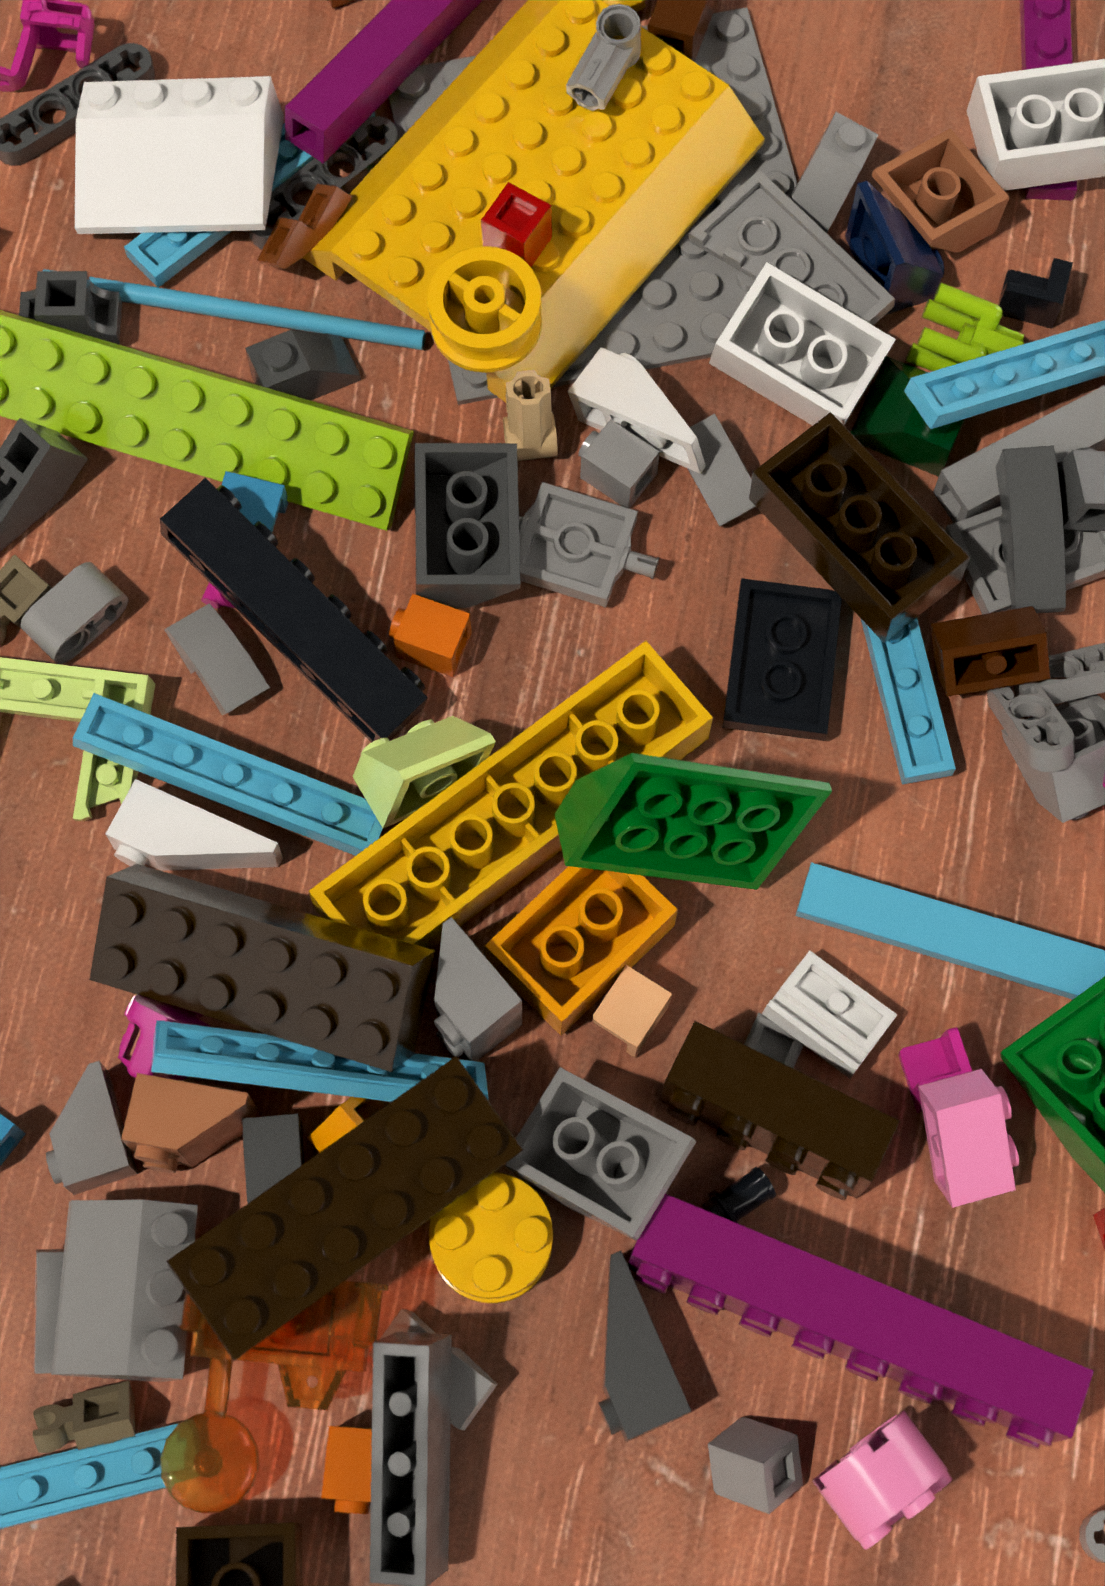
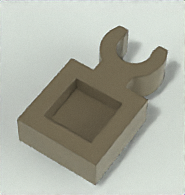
M15 554L0 570V645L5 640L8 624L12 621L20 627L21 620L28 609L52 589L45 580Z
M129 1380L73 1394V1405L62 1407L52 1404L39 1407L33 1411L38 1429L33 1431L32 1436L38 1453L53 1452L74 1439L78 1450L100 1444H110L117 1440L135 1436V1397Z

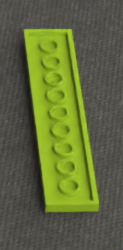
M0 310L1 417L15 421L22 418L55 430L65 436L221 482L223 481L225 471L285 485L288 502L386 531L392 527L414 433L413 430Z

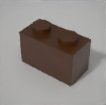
M1033 606L931 623L935 670L946 697L1050 679L1047 632Z

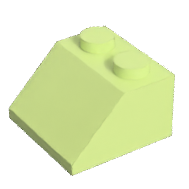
M455 716L436 723L431 719L425 720L412 727L404 736L391 741L388 738H380L367 745L361 752L353 779L381 827L385 828L406 819L487 759L496 741L491 733Z

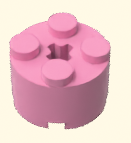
M902 1411L851 1447L850 1451L840 1459L841 1462L837 1463L835 1460L818 1474L812 1482L856 1541L858 1540L864 1550H866L886 1536L892 1530L891 1525L904 1515L907 1519H910L935 1500L936 1497L934 1495L953 1479L947 1472L948 1468L906 1412Z

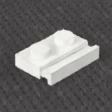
M811 951L806 954L762 1012L764 1016L849 1079L897 1016L895 1012Z

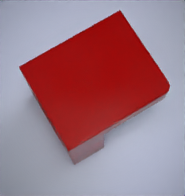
M508 182L481 219L483 246L497 247L510 251L532 267L552 238L551 205Z

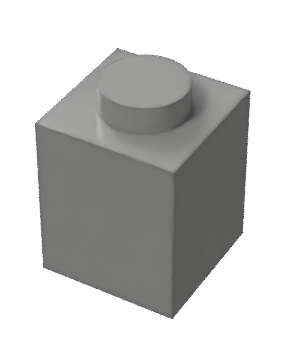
M610 419L600 433L597 431L591 432L583 442L578 453L581 457L580 478L621 506L630 509L657 475L660 451Z

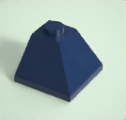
M867 180L858 183L845 238L856 262L895 298L894 307L885 315L925 303L929 299L933 300L945 273L941 255L937 250H931L930 245L907 217Z

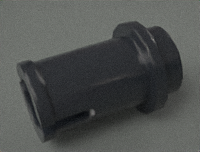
M754 1167L751 1169V1172L718 1193L715 1190L709 1192V1200L703 1203L702 1206L704 1210L738 1224V1220L769 1199L775 1198L776 1192L765 1173L759 1167Z

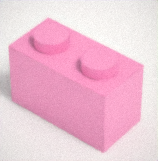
M982 1069L918 1086L934 1181L952 1208L1016 1190L1013 1168L1019 1166V1157L1015 1143L1006 1130L1005 1120L1012 1117V1111L1004 1088L1002 1086L995 1087Z

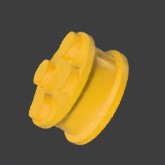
M473 247L452 255L434 273L427 294L431 334L437 348L449 361L466 370L494 373L518 364L529 355L541 333V288L533 269L522 258L510 251L497 247Z
M493 1173L431 1218L429 1245L435 1266L449 1287L459 1295L472 1301L496 1304L511 1301L522 1296L536 1285L543 1276L550 1261L553 1227L549 1211L537 1192L516 1177L502 1173Z

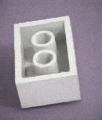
M1105 59L977 76L967 107V115L979 161L1004 191L1105 176Z
M766 262L715 343L709 364L812 426L830 412L845 425L896 339Z

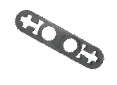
M126 43L118 46L0 119V161L11 166L23 165L75 134L76 116L84 82L112 81L109 75L113 76L114 81L154 80L155 70L149 51L144 46L136 43ZM131 64L135 68L140 67V69L133 72L130 68L124 69V67ZM50 109H61L66 112L64 119L59 123L47 124L41 121L43 114ZM30 123L34 124L37 134H34L32 127L28 128ZM13 136L16 140H21L22 142L14 146L12 142H6V140Z
M369 117L324 164L314 158L275 188L271 193L267 223L275 224L279 217L298 220L305 206L295 203L293 196L303 189L314 190L316 184L336 186L350 194L398 142L397 128L394 123L385 117ZM373 137L375 140L380 141L385 138L386 144L381 145L378 142H374L369 145V139ZM364 153H365V161H363V159H362V157H361ZM339 161L349 162L355 167L354 171L346 177L333 176L330 174L329 168ZM281 206H285L286 211L284 213H282ZM266 227L265 230L249 231L253 244L263 249L272 229Z

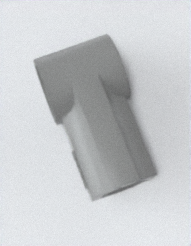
M615 4L606 7L598 15L596 32L566 84L567 94L579 106L593 112L596 109L604 110L626 70L634 66L639 60L641 54L640 18L634 9L627 5ZM614 36H625V37H626V38H624V39H619V40L612 39V37H614Z

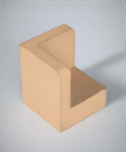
M626 965L593 1014V1022L627 1044L626 1052L636 1058L668 1009L672 993Z

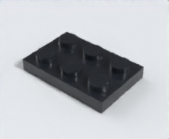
M741 578L722 728L820 741L826 740L842 598L835 590Z

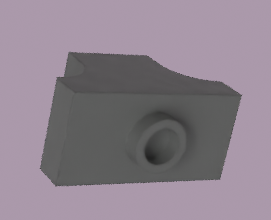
M37 271L36 289L21 292L20 316L120 345L122 314L119 292L104 290L94 285L87 271Z

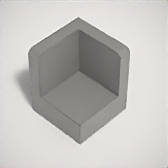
M742 1417L708 1443L713 1489L719 1496L770 1514L803 1486L798 1436L796 1434Z

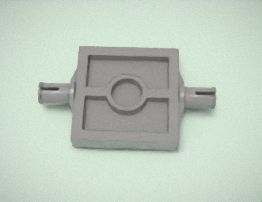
M542 482L535 503L525 513L524 517L519 516L520 580L599 606L607 607L614 584L623 574L624 570L653 579L658 567L659 558L631 550V536L637 521L638 511Z

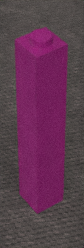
M391 0L285 106V139L324 164L483 0Z

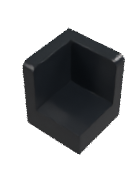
M1054 258L1046 278L1016 270H1008L998 303L1003 312L1002 316L1052 329L1063 305L1073 262Z

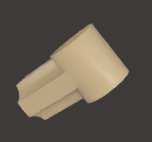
M535 370L519 371L511 381L506 383L507 417H503L505 443H517V461L557 457V435L554 414L551 412L549 378L541 377Z

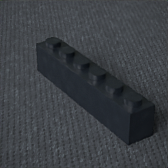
M204 478L160 518L161 535L371 743L380 738H388L389 740L394 738L424 708L428 697L423 693L425 690L423 682L409 668L404 666L400 670L386 656L389 653L387 647L373 632L367 630L363 634L349 620L352 614L347 606L333 594L326 597L313 584L315 577L305 564L297 558L289 561L276 548L279 543L273 533L259 521L253 525L240 512L242 506L230 490L223 485L216 489Z

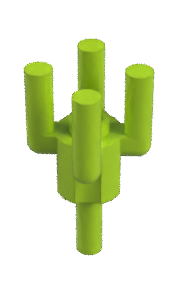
M941 282L934 299L927 301L922 318L960 333L957 339L924 327L917 344L912 343L905 361L927 370L935 371L1023 345L1024 334L999 325L1003 315L999 305Z

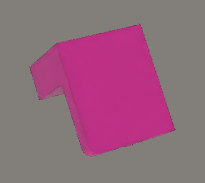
M957 1027L945 1030L938 1039L902 1048L898 1053L917 1113L923 1112L918 1086L972 1071Z

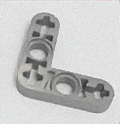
M1105 643L1049 656L1050 678L1066 677L1068 679H1047L987 690V702L990 709L1026 763L1033 769L1042 772H1056L1068 768L1073 763L1074 734L1055 707V704L1105 692ZM1029 716L1039 717L1038 719L1032 720L1020 719L1022 717Z

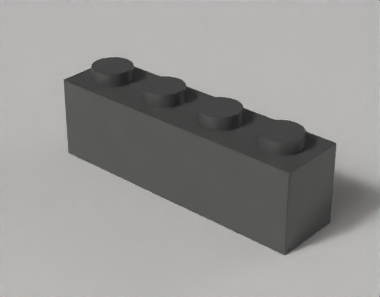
M397 1331L373 1342L370 1583L399 1586H429L449 1569L452 1335Z

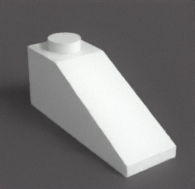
M600 347L568 390L578 421L602 430L611 419L660 451V457L701 474L706 465L697 436L642 364L629 354H616Z
M137 779L134 780L105 834L114 850H116L114 856L129 866L135 864L145 866L147 864L161 871L279 867L283 860L277 842Z

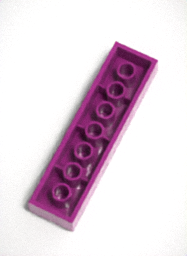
M667 1194L662 1198L638 1238L628 1263L629 1269L637 1272L634 1281L649 1289L666 1293L669 1286L689 1294L686 1302L697 1309L713 1315H718L720 1309L728 1310L742 1316L739 1325L752 1332L766 1337H771L772 1332L776 1331L794 1338L792 1347L800 1352L819 1359H824L825 1354H833L847 1360L845 1369L857 1376L871 1381H877L879 1376H886L900 1382L898 1391L912 1399L931 1404L932 1399L946 1401L954 1405L952 1414L956 1417L979 1426H985L986 1421L1008 1427L1006 1437L1035 1449H1039L1040 1444L1051 1446L1053 1442L1072 1439L1094 1373L1089 1368Z

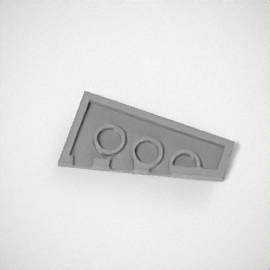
M760 169L688 233L689 242L756 280L764 265L768 262L871 325L877 323L894 307L895 298Z

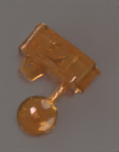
M344 1281L237 1360L278 1364L287 1407L328 1411L346 1371L366 1372L368 1350L373 1349V1342L377 1341L383 1291H389V1285ZM186 1293L179 1328L183 1331L193 1332L190 1356L210 1358L204 1413L195 1414L180 1422L166 1438L160 1457L161 1478L169 1495L185 1509L201 1514L223 1512L241 1502L254 1486L260 1468L259 1449L250 1429L236 1417L227 1415L233 1360ZM311 1376H315L318 1379V1384L313 1388L308 1385V1379Z

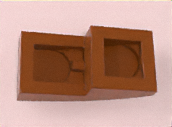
M316 184L298 220L278 218L257 261L266 266L286 269L299 261L334 227L352 196L336 186Z

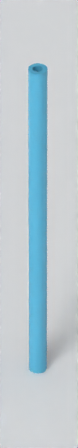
M89 276L91 282L97 287L119 292L122 302L307 332L338 335L344 338L423 350L425 344V330Z

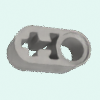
M85 562L74 568L34 603L23 616L20 627L55 663L64 664L78 655L122 615L127 607L128 597L92 562Z

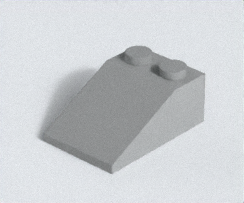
M560 1067L516 1137L523 1151L506 1163L505 1166L526 1184L566 1207L637 1241L694 1147L696 1140Z

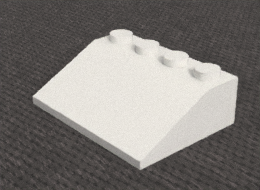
M271 76L84 82L76 116L75 230L77 234L265 230L284 115Z

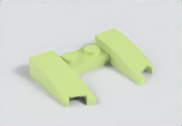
M0 657V712L80 722L93 693H96L149 715L151 714L156 683L148 675ZM83 751L73 819L75 821L92 819L91 808L120 799L122 804L134 780L137 779L138 771Z

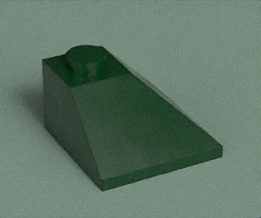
M886 356L851 434L868 449L939 477L965 419L930 429L904 392L912 377L928 372Z

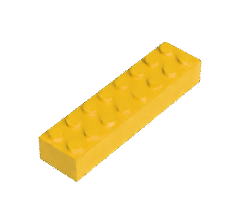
M645 640L310 889L309 894L313 906L322 918L432 949L441 942L442 926L445 921L452 917L461 927L562 850L554 814L577 779L630 753L681 760L709 738L713 717Z

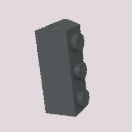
M415 443L416 595L456 609H467L520 589L517 443Z

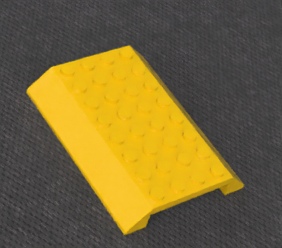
M528 0L349 194L352 198L334 227L303 257L335 281L345 271L431 331L427 294L434 273L452 255L465 249L483 246L481 219L506 184L510 182L550 204L552 207V238L531 267L537 276L541 288L542 327L539 339L529 355L518 364L498 372L486 373L488 390L504 402H506V383L511 381L519 371L535 370L541 377L549 378L551 389L764 144V137L727 83L643 27H641V54L639 60L634 66L626 70L604 110L596 109L593 112L579 106L567 94L566 84L596 32L598 15L603 9L610 6L602 0ZM625 36L612 37V39L616 40L626 38Z

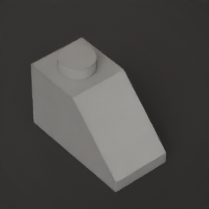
M835 112L818 142L790 198L826 233L830 229L878 137L877 133L838 112Z
M100 1061L88 1064L49 1133L54 1149L46 1152V1160L51 1177L55 1184L63 1182V1186L74 1195L138 1174L132 1151L121 1140L124 1123L109 1071Z

